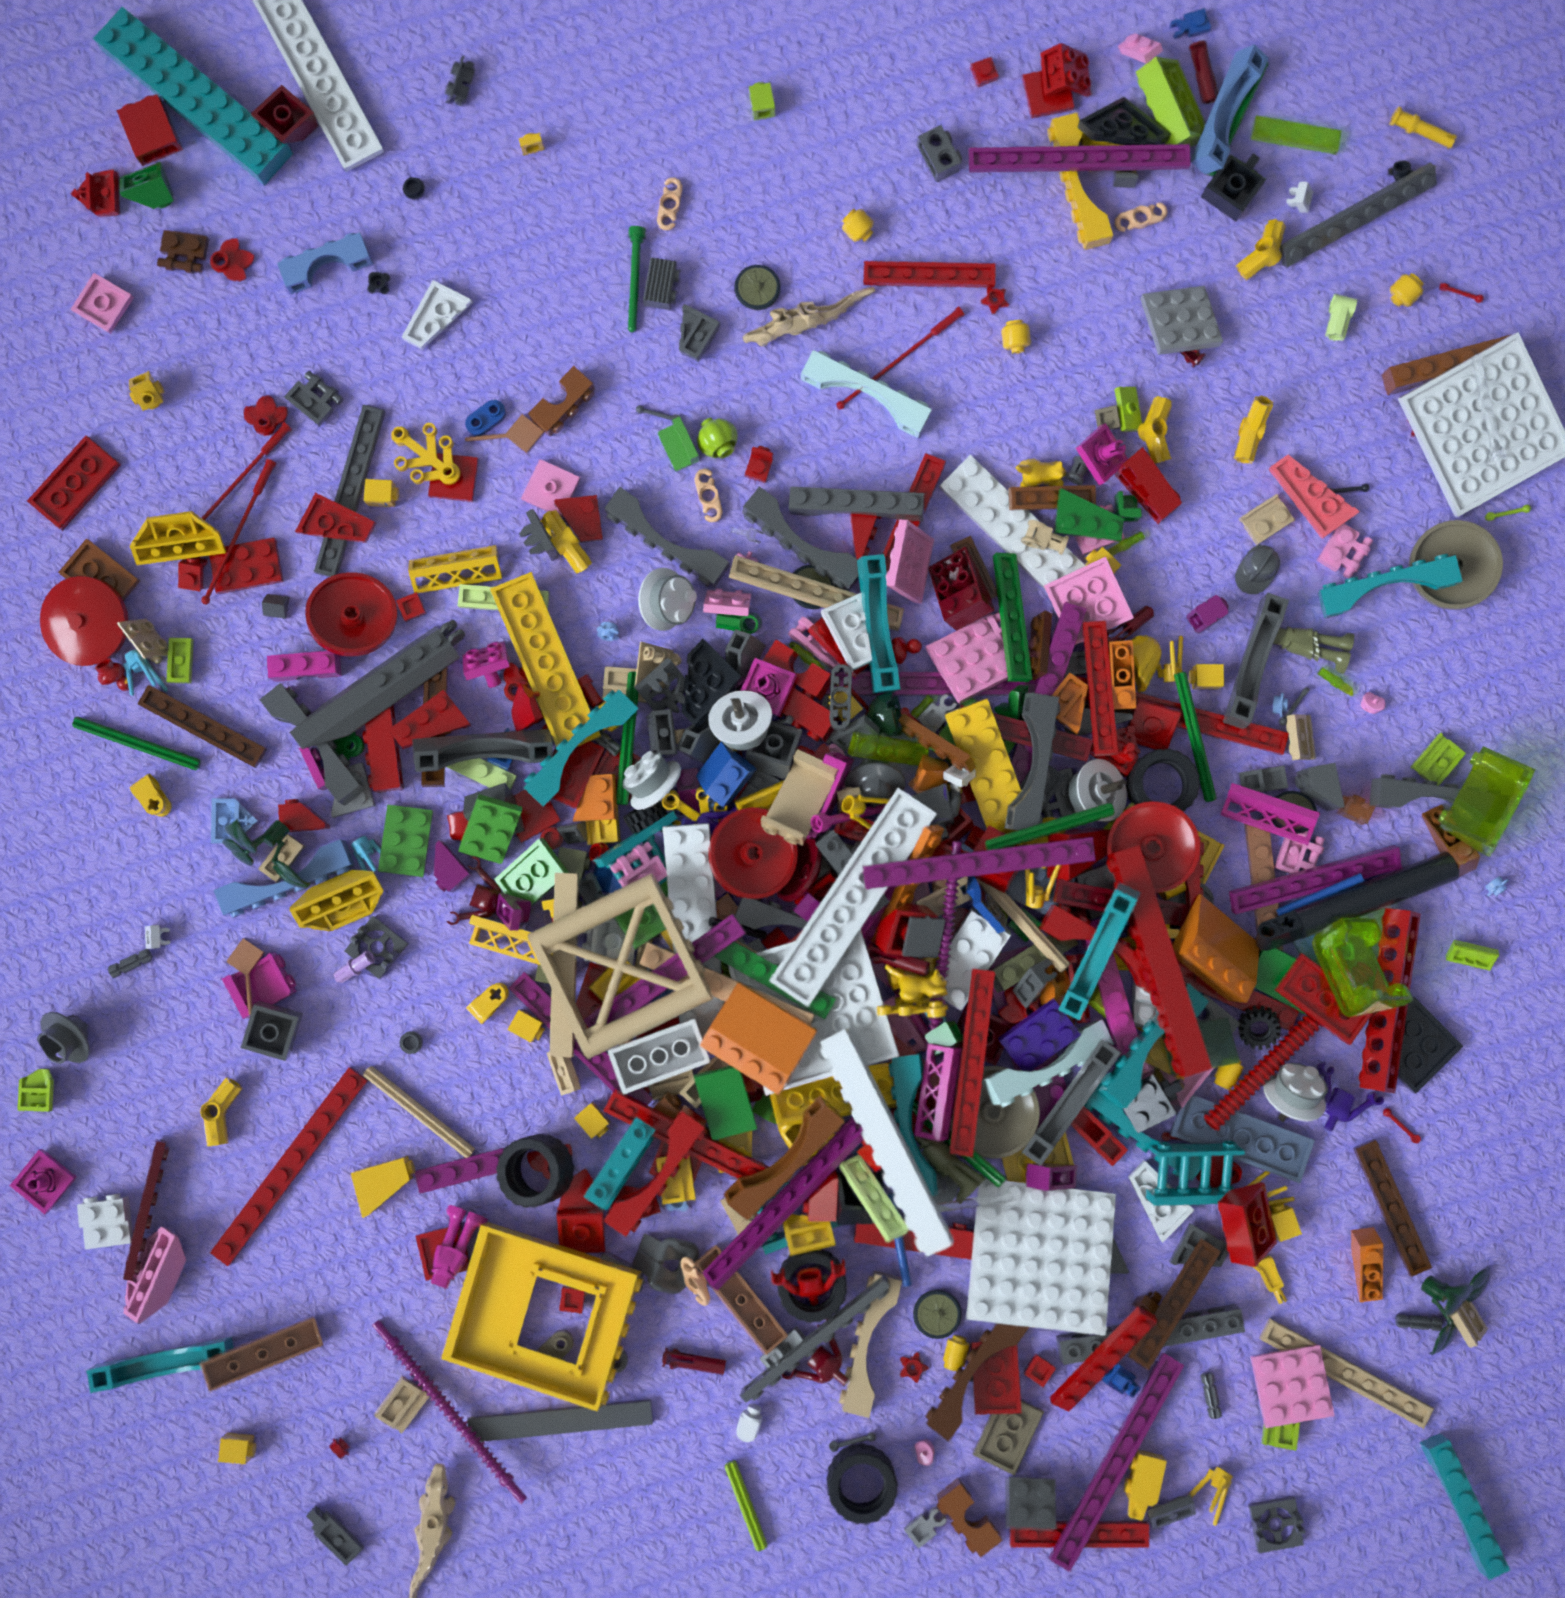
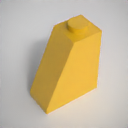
M408 1156L350 1173L362 1218L373 1213L414 1178L415 1166Z

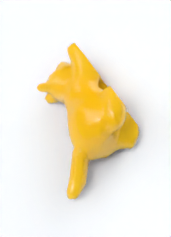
M1037 459L1022 460L1016 466V470L1022 473L1023 480L1020 483L1021 487L1064 485L1061 479L1066 475V470L1061 461L1041 462Z
M888 964L885 965V969L889 974L899 978L900 997L907 1004L918 1003L924 996L939 998L948 995L946 988H944L947 985V981L939 973L938 969L929 978H921L905 974Z

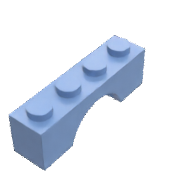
M359 232L347 234L338 241H328L316 249H306L300 255L287 256L281 262H278L277 265L284 284L292 295L311 288L315 272L324 264L331 262L342 263L354 272L373 265L365 240Z

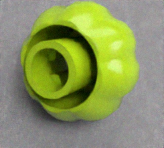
M707 418L701 423L702 428L697 436V445L700 451L712 458L724 459L730 456L735 450L734 447L738 439L735 426L721 418L714 420Z

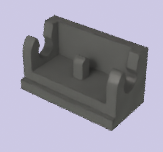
M1049 959L1030 967L1012 990L1025 1008H1028L1033 1002L1037 1001L1041 995L1040 992L1047 983L1057 976V972L1049 975L1044 971V969H1047L1052 964Z

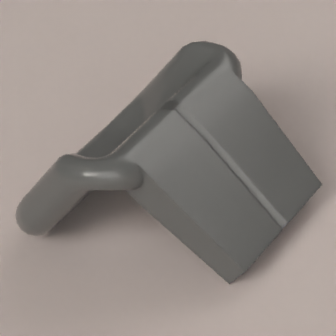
M644 1234L632 1264L648 1277V1283L654 1290L677 1294L686 1288L681 1260L684 1257H689L695 1262L699 1257V1250L697 1245L690 1241L673 1237L662 1241L651 1235ZM678 1259L679 1265L674 1271H669L663 1267L665 1260Z

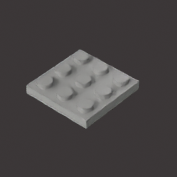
M1205 286L1142 294L1140 300L1158 355L1220 347L1222 345L1223 339Z

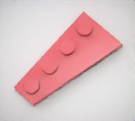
M1286 455L1269 468V471L1321 539L1360 512L1345 502V499L1339 494L1336 495L1326 487L1327 485L1312 476L1309 470L1290 455Z

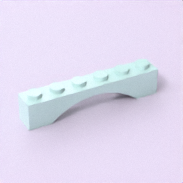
M812 351L801 372L802 381L818 389L830 387L860 389L862 392L878 400L889 411L898 429L919 438L932 410L928 408L929 405L921 400L916 402L910 399L907 393L900 390L896 392L890 389L887 383L880 380L876 382L870 379L867 373L863 371L856 372L850 369L847 363L843 361L836 362L830 359L831 357L823 351Z
M1103 1019L1093 1021L1077 1029L1081 1035L1069 1043L1065 1051L1054 1062L1034 1072L1003 1069L982 1079V1084L992 1105L1001 1104L1002 1107L1007 1106L1015 1101L1014 1097L1020 1094L1021 1097L1026 1096L1034 1091L1033 1087L1039 1084L1040 1087L1045 1086L1053 1081V1076L1058 1074L1061 1077L1071 1072L1070 1067L1076 1064L1078 1067L1084 1065L1102 1038L1114 1045Z

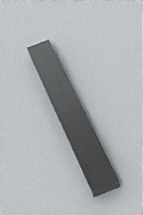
M364 404L334 501L354 512H357L365 479L367 478L386 413L383 409ZM324 537L314 573L326 577L338 574L348 541Z
M651 1399L609 1403L606 1406L602 1405L598 1411L579 1406L469 1417L467 1421L468 1427L472 1426L471 1431H476V1437L480 1436V1442L653 1425Z

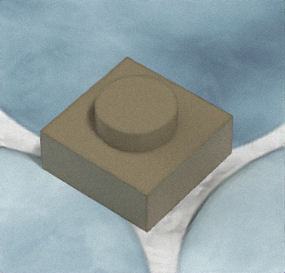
M1117 405L1094 410L1097 428L1105 423L1110 430L1121 428Z

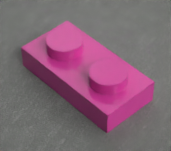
M313 747L299 748L317 788L326 790L325 770L319 762L322 760L317 748L313 749Z

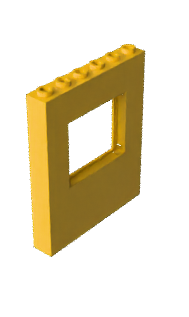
M490 1222L483 1223L478 1232L441 1359L598 1411L602 1405L606 1406L610 1392L607 1391L609 1382L613 1383L617 1369H614V1364L616 1360L619 1361L623 1351V1347L620 1344L622 1337L626 1338L630 1324H627L629 1315H633L636 1307V1302L633 1299L635 1293H639L643 1283V1279H640L642 1271L602 1260L601 1258ZM537 1276L596 1295L576 1364L517 1345Z

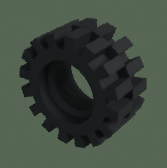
M659 800L648 808L641 810L633 809L623 819L632 834H635L667 815V812Z
M1256 1005L1252 1006L1253 1010L1251 1011L1249 1008L1245 1009L1246 1014L1242 1012L1238 1020L1240 1023L1238 1026L1241 1040H1244V1044L1246 1046L1250 1044L1252 1049L1258 1046V1050H1263L1262 1046L1264 1045L1266 1049L1270 1048V1043L1275 1045L1277 1043L1276 1039L1279 1040L1281 1033L1280 1021L1276 1012L1272 1013V1009L1269 1007L1265 1010L1263 1005H1260V1009H1257ZM1263 1021L1267 1023L1268 1030L1264 1033L1256 1034L1251 1031L1250 1027L1254 1022Z

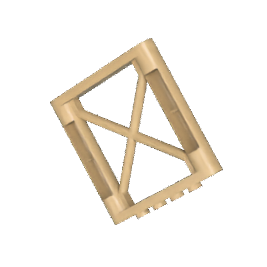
M652 873L528 934L533 951L584 1055L588 1059L713 999L710 987L703 975V972H705L703 964L699 959H695L692 953L695 951L691 940L689 938L686 939L682 932L684 930L683 923L679 917L675 918L672 912L674 905L669 896L665 897L656 877ZM653 903L690 979L682 983L626 963L644 909ZM635 907L618 960L565 942ZM562 950L614 969L596 1025L587 1028L551 954L555 951ZM623 972L675 990V992L606 1025Z

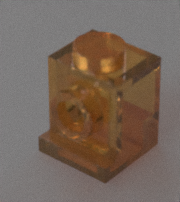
M1342 795L1345 807L1339 808L1337 814L1359 825L1368 824L1376 806H1370L1369 803H1365L1366 800L1358 795L1348 797Z

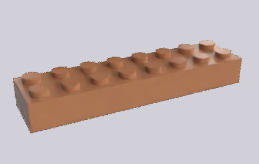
M717 1245L712 1246L695 1261L694 1267L702 1273L722 1251ZM738 1271L718 1291L712 1288L764 1355L769 1354L788 1337L787 1333Z
M312 1316L203 1360L199 1364L207 1389L211 1392L323 1345L315 1318Z

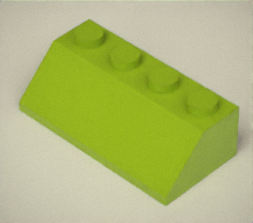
M1155 57L1137 70L1136 75L1138 77V85L1147 97L1146 103L1153 111L1155 122L1170 133L1168 141L1164 144H1190V147L1197 145L1206 123L1180 63L1176 59Z

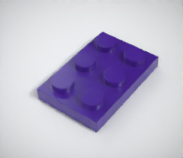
M1054 998L998 1038L1023 1072L1032 1071L1081 1035L1068 1016L1059 1011L1060 1006Z

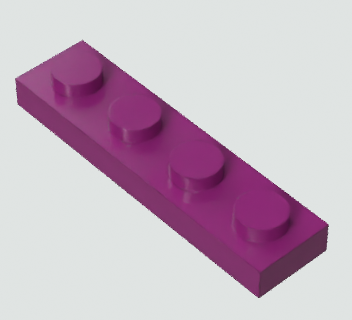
M504 1147L468 1158L416 1170L415 1178L419 1194L497 1174L498 1159L503 1153Z

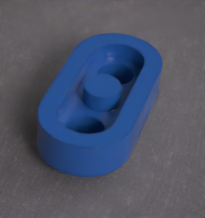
M489 400L466 418V429L473 436H482L504 420L506 409L499 400ZM496 407L498 410L496 413H491V408ZM474 421H480L478 426H473Z

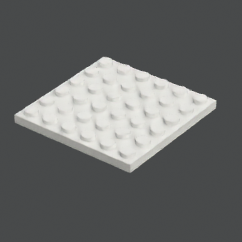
M1519 332L1508 336L1398 398L1455 517L1461 516L1565 457V430Z
M861 928L820 988L823 992L836 998V1001L825 1020L815 1014L811 1026L818 1031L784 1090L833 1076L830 1070L832 1065L829 1059L825 1060L820 1051V1047H822L820 1042L849 1028L867 1065L899 1056L887 1015H877V1006L884 1004ZM795 941L756 954L779 966ZM728 965L731 978L808 1011ZM764 1087L766 1095L774 1093L768 1088Z
M985 1179L978 1186L966 1319L1106 1336L1116 1194L1078 1189L1045 1191L1026 1187V1183L1005 1181L998 1188L988 1179Z

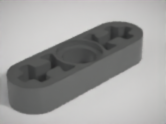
M844 664L835 666L831 672L830 724L837 731L846 730L850 725L852 672ZM840 670H844V674L848 675V677H844L843 685H848V688L842 686L834 688V685L839 686V677L835 676V674H839ZM844 692L848 698L846 702L840 704L834 700L835 694ZM838 709H843L842 716L844 719H847L842 722V725H838L837 721H833L838 718Z

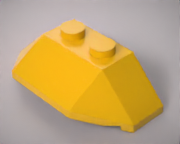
M193 511L147 517L130 544L136 565L226 553L220 532Z
M350 870L309 888L289 907V911L299 928L307 927L331 932L372 914L384 890L374 871Z

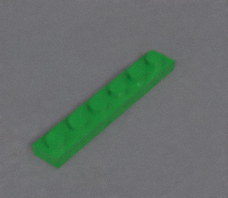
M996 552L993 555V564L1008 681L1029 682L1032 680L1017 555L1016 553Z
M733 942L714 956L824 1020L836 1001V998L819 990L807 1007L769 981L779 966L737 942Z

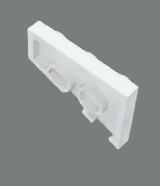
M433 280L403 333L402 339L423 350L473 303L472 300Z
M862 593L821 611V615L851 671L865 666L872 661L869 637L866 631L865 612H863Z
M1143 1160L1128 1178L1160 1241L1163 1243L1194 1209L1190 1205L1154 1206L1145 1198L1146 1189H1155L1158 1182V1173Z

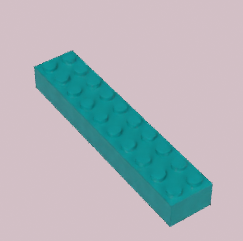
M121 7L93 38L106 55L153 94H158L165 104L264 186L293 155L287 143L283 144L255 120L247 109L124 7Z

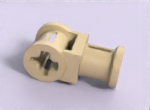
M1028 520L1027 524L1029 527L1021 542L1026 546L1045 550L1047 547L1058 551V554L1062 555L1069 536L1057 535L1052 533L1053 528L1036 520Z

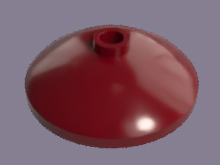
M806 838L803 846L797 843L798 857L796 868L789 882L777 892L780 899L786 902L799 899L815 884L822 863V852L815 845L816 840Z

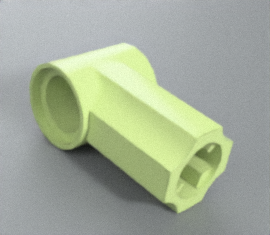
M1334 294L1329 306L1330 318L1325 334L1328 339L1334 341H1343L1345 339L1349 321L1356 309L1357 299Z

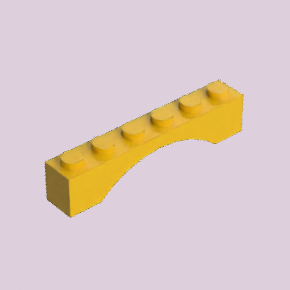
M1078 113L1052 119L1050 127L1047 129L1049 141H1053L1054 146L1079 145L1083 132L1077 128L1079 123ZM1059 171L1061 182H1065L1066 200L1068 203L1071 202L1073 209L1071 210L1072 221L1077 223L1078 226L1077 238L1079 243L1083 244L1084 250L1110 244L1113 232L1108 215L1090 201L1081 186L1077 171Z

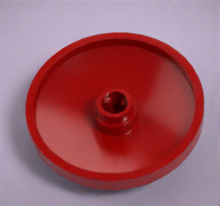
M355 572L340 573L323 580L311 592L305 609L306 623L313 639L329 652L341 656H362L381 648L390 639L397 623V606L389 589L374 577Z
M88 576L67 578L56 584L43 601L40 612L42 636L50 650L67 663L78 666H93L107 658L111 659L121 649L127 637L117 624L118 622L129 621L126 605L120 594L103 580Z
M1143 802L1124 811L1114 822L1107 840L1108 855L1140 845L1155 893L1172 890L1184 883L1196 868L1200 856V839L1191 819L1177 807L1163 802Z
M750 807L734 811L717 824L710 837L708 860L711 871L717 882L735 896L745 899H759L771 896L780 891L789 882L795 871L798 857L797 844H790L783 836L779 834L771 835L761 827L762 816L766 817L769 810Z

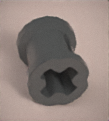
M1075 456L1073 459L1074 463L1070 471L1066 473L1065 478L1074 484L1082 485L1088 467L1080 456Z

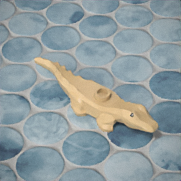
M874 287L855 291L832 305L815 306L814 302H801L797 305V308L789 310L785 308L773 309L770 312L773 320L763 327H758L744 334L743 341L745 343L756 342L760 346H766L784 334L799 335L804 330L816 328L821 324L825 325L829 321L838 319V316L845 313L847 308L853 306L856 301L870 296L875 292Z
M441 1463L434 1465L425 1486L426 1493L422 1494L419 1499V1507L422 1512L421 1521L414 1531L420 1550V1558L417 1570L411 1581L409 1598H417V1592L421 1583L433 1569L439 1553L452 1536V1530L447 1524L448 1516L455 1507V1500L452 1496L445 1498L448 1481L445 1465Z

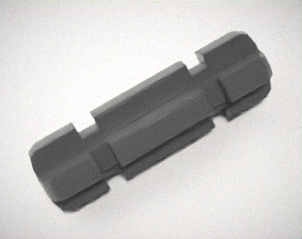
M599 730L601 737L594 740L613 756H617L621 752V746L602 730Z
M144 949L138 955L134 954L119 961V964L114 963L110 965L108 972L112 978H116L122 975V972L127 973L140 967L141 963L146 964L152 961L153 956L148 949Z
M1397 1314L1395 1318V1324L1399 1328L1409 1327L1410 1329L1429 1330L1430 1328L1434 1331L1442 1329V1319L1438 1317H1430L1429 1319L1427 1316Z
M1212 1372L1202 1373L1201 1380L1203 1385H1205L1203 1390L1206 1405L1209 1407L1207 1408L1208 1415L1211 1419L1221 1418L1222 1412L1218 1406L1220 1402L1217 1387L1214 1384V1374Z

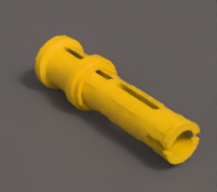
M1401 106L1396 108L1389 121L1391 126H1399L1405 129V132L1408 134L1413 132L1448 149L1453 146L1454 139L1457 138V135L1421 120L1418 114L1412 115L1402 110Z

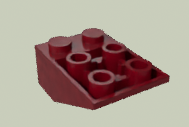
M966 546L929 566L928 570L943 619L956 631L995 611L989 591Z

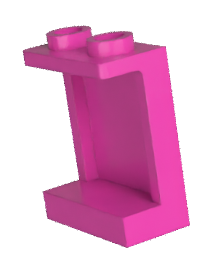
M275 952L267 954L265 958L258 961L250 972L252 1005L257 1001L274 1005L297 992L295 989L296 982L291 974H287L284 968L286 963L280 954L277 955ZM239 971L224 977L222 981L243 1019L250 1018L245 975Z

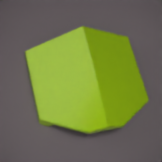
M37 1069L30 1075L19 1079L17 1111L52 1112L54 1079L49 1069Z

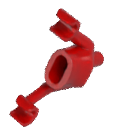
M841 1259L842 1263L839 1265L831 1261L832 1273L826 1282H823L819 1269L807 1268L798 1272V1286H794L785 1279V1270L781 1268V1273H774L773 1269L771 1270L772 1284L783 1285L795 1295L809 1297L810 1304L815 1306L819 1302L818 1295L828 1291L837 1277L845 1275V1261Z

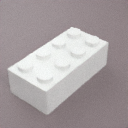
M973 906L950 940L952 945H949L952 950L948 952L951 957L948 958L950 964H947L949 970L946 971L949 976L945 978L948 981L946 985L948 995L944 996L943 999L961 1011L969 998L972 969L988 971L1011 936V930L1007 928L1006 931L998 934Z
M695 1018L608 1050L623 1094L710 1063L707 1050L700 1047L703 1039Z

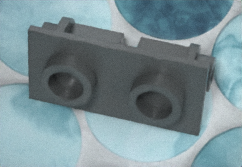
M463 55L458 62L454 61L451 69V74L454 76L452 82H448L444 93L448 95L446 99L447 104L451 99L455 100L454 103L458 106L466 103L470 87L462 83L471 84L475 68L474 63L470 61L463 62Z
M593 872L579 880V892L585 905L604 897L597 881L598 877L597 875L594 876Z

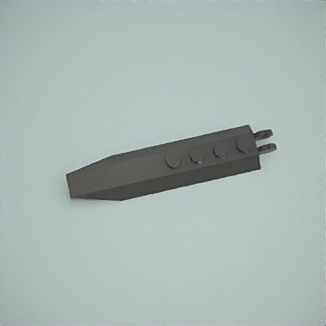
M448 621L442 625L440 630L436 626L326 701L289 733L301 749L351 735L458 660L460 656L453 646L465 637L464 631L462 629L457 630L447 639L446 636L457 628L456 621Z

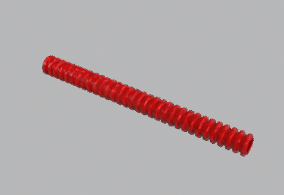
M1357 962L1356 967H1352L1351 972H1347V977H1342L1341 981L1357 993L1359 991L1358 988H1362L1364 986L1363 983H1367L1368 978L1373 977V973L1364 963ZM1303 1016V1021L1299 1020L1297 1022L1298 1026L1294 1025L1292 1027L1293 1031L1289 1030L1287 1032L1288 1036L1284 1035L1283 1041L1279 1040L1278 1046L1274 1045L1273 1050H1269L1268 1055H1264L1263 1060H1259L1258 1065H1254L1253 1070L1250 1069L1248 1071L1249 1074H1245L1243 1076L1244 1079H1240L1238 1081L1239 1084H1235L1233 1086L1234 1089H1230L1228 1091L1229 1094H1225L1223 1096L1224 1099H1220L1218 1101L1219 1104H1215L1213 1106L1214 1109H1210L1208 1111L1209 1114L1203 1116L1205 1122L1212 1129L1219 1131L1221 1129L1220 1126H1224L1226 1124L1225 1121H1229L1231 1119L1230 1116H1234L1236 1114L1235 1111H1239L1240 1106H1244L1245 1101H1249L1250 1096H1254L1255 1091H1259L1260 1086H1264L1265 1081H1269L1270 1076H1274L1275 1071H1279L1280 1066L1285 1065V1061L1288 1062L1290 1056L1293 1057L1295 1051L1298 1052L1300 1050L1299 1047H1303L1305 1045L1304 1042H1308L1310 1040L1309 1037H1313L1315 1035L1314 1032H1318L1320 1030L1319 1027L1323 1026L1310 1016Z

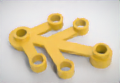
M426 423L422 428L423 433L426 435L427 450L411 438L410 433L405 427L398 426L392 430L391 438L396 445H406L420 456V458L406 459L403 456L397 457L394 460V466L397 470L403 472L410 468L433 466L437 469L424 473L420 469L413 470L410 478L415 484L440 479L444 484L450 485L459 480L460 469L453 463L452 448L454 442L451 437L444 435L439 439V445L443 449L444 463L437 459V428L433 423ZM429 428H433L431 433H427ZM399 432H403L402 436L396 437ZM446 440L450 441L447 446H443ZM401 461H405L402 467L398 466ZM448 470H452L450 475H445ZM421 474V477L416 480L415 476Z
M702 787L696 790V799L699 801L700 813L681 801L679 794L674 790H670L661 800L662 806L665 809H677L694 821L702 813L710 812L709 796L700 797L698 795L700 792H704ZM672 795L675 797V799L673 801H669L667 797ZM717 802L714 803V812L727 811V806L719 810L717 809L719 804ZM675 820L672 822V824L681 825V822L679 820Z
M927 996L922 997L921 1001L916 1003V1005L907 1004L901 997H896L895 1006H877V1015L884 1016L899 1013L901 1016L927 1012V1017L946 1016L948 1005H944L943 1001H930V998Z

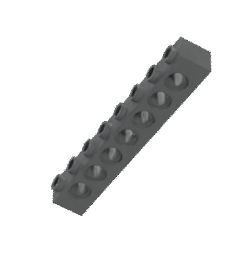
M1235 1304L1183 1313L1163 1347L1245 1332L1241 1308ZM1119 1325L1106 1327V1336L1079 1332L1056 1336L1061 1362L1067 1365L1085 1361Z

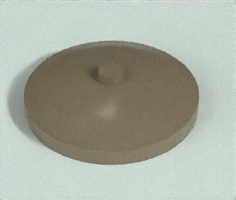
M1452 520L1439 523L1428 529L1417 540L1411 551L1408 567H1411L1413 562L1425 559L1427 563L1435 561L1434 557L1448 554L1449 557L1456 555L1463 580L1459 585L1434 590L1424 585L1412 583L1417 593L1424 600L1442 609L1462 610L1479 604L1495 590L1502 575L1503 557L1497 541L1487 530L1472 522Z
M985 1066L982 1079L999 1070L1008 1068ZM983 1084L981 1085L974 1150L985 1158H1004L1017 1153L1029 1143L1036 1132L1039 1122V1104L1034 1091L1023 1097L1019 1094L1014 1097L1015 1101L1002 1107L1001 1104L992 1105ZM952 1115L951 1126H950L951 1130L953 1129V1121H954V1116H953V1115Z

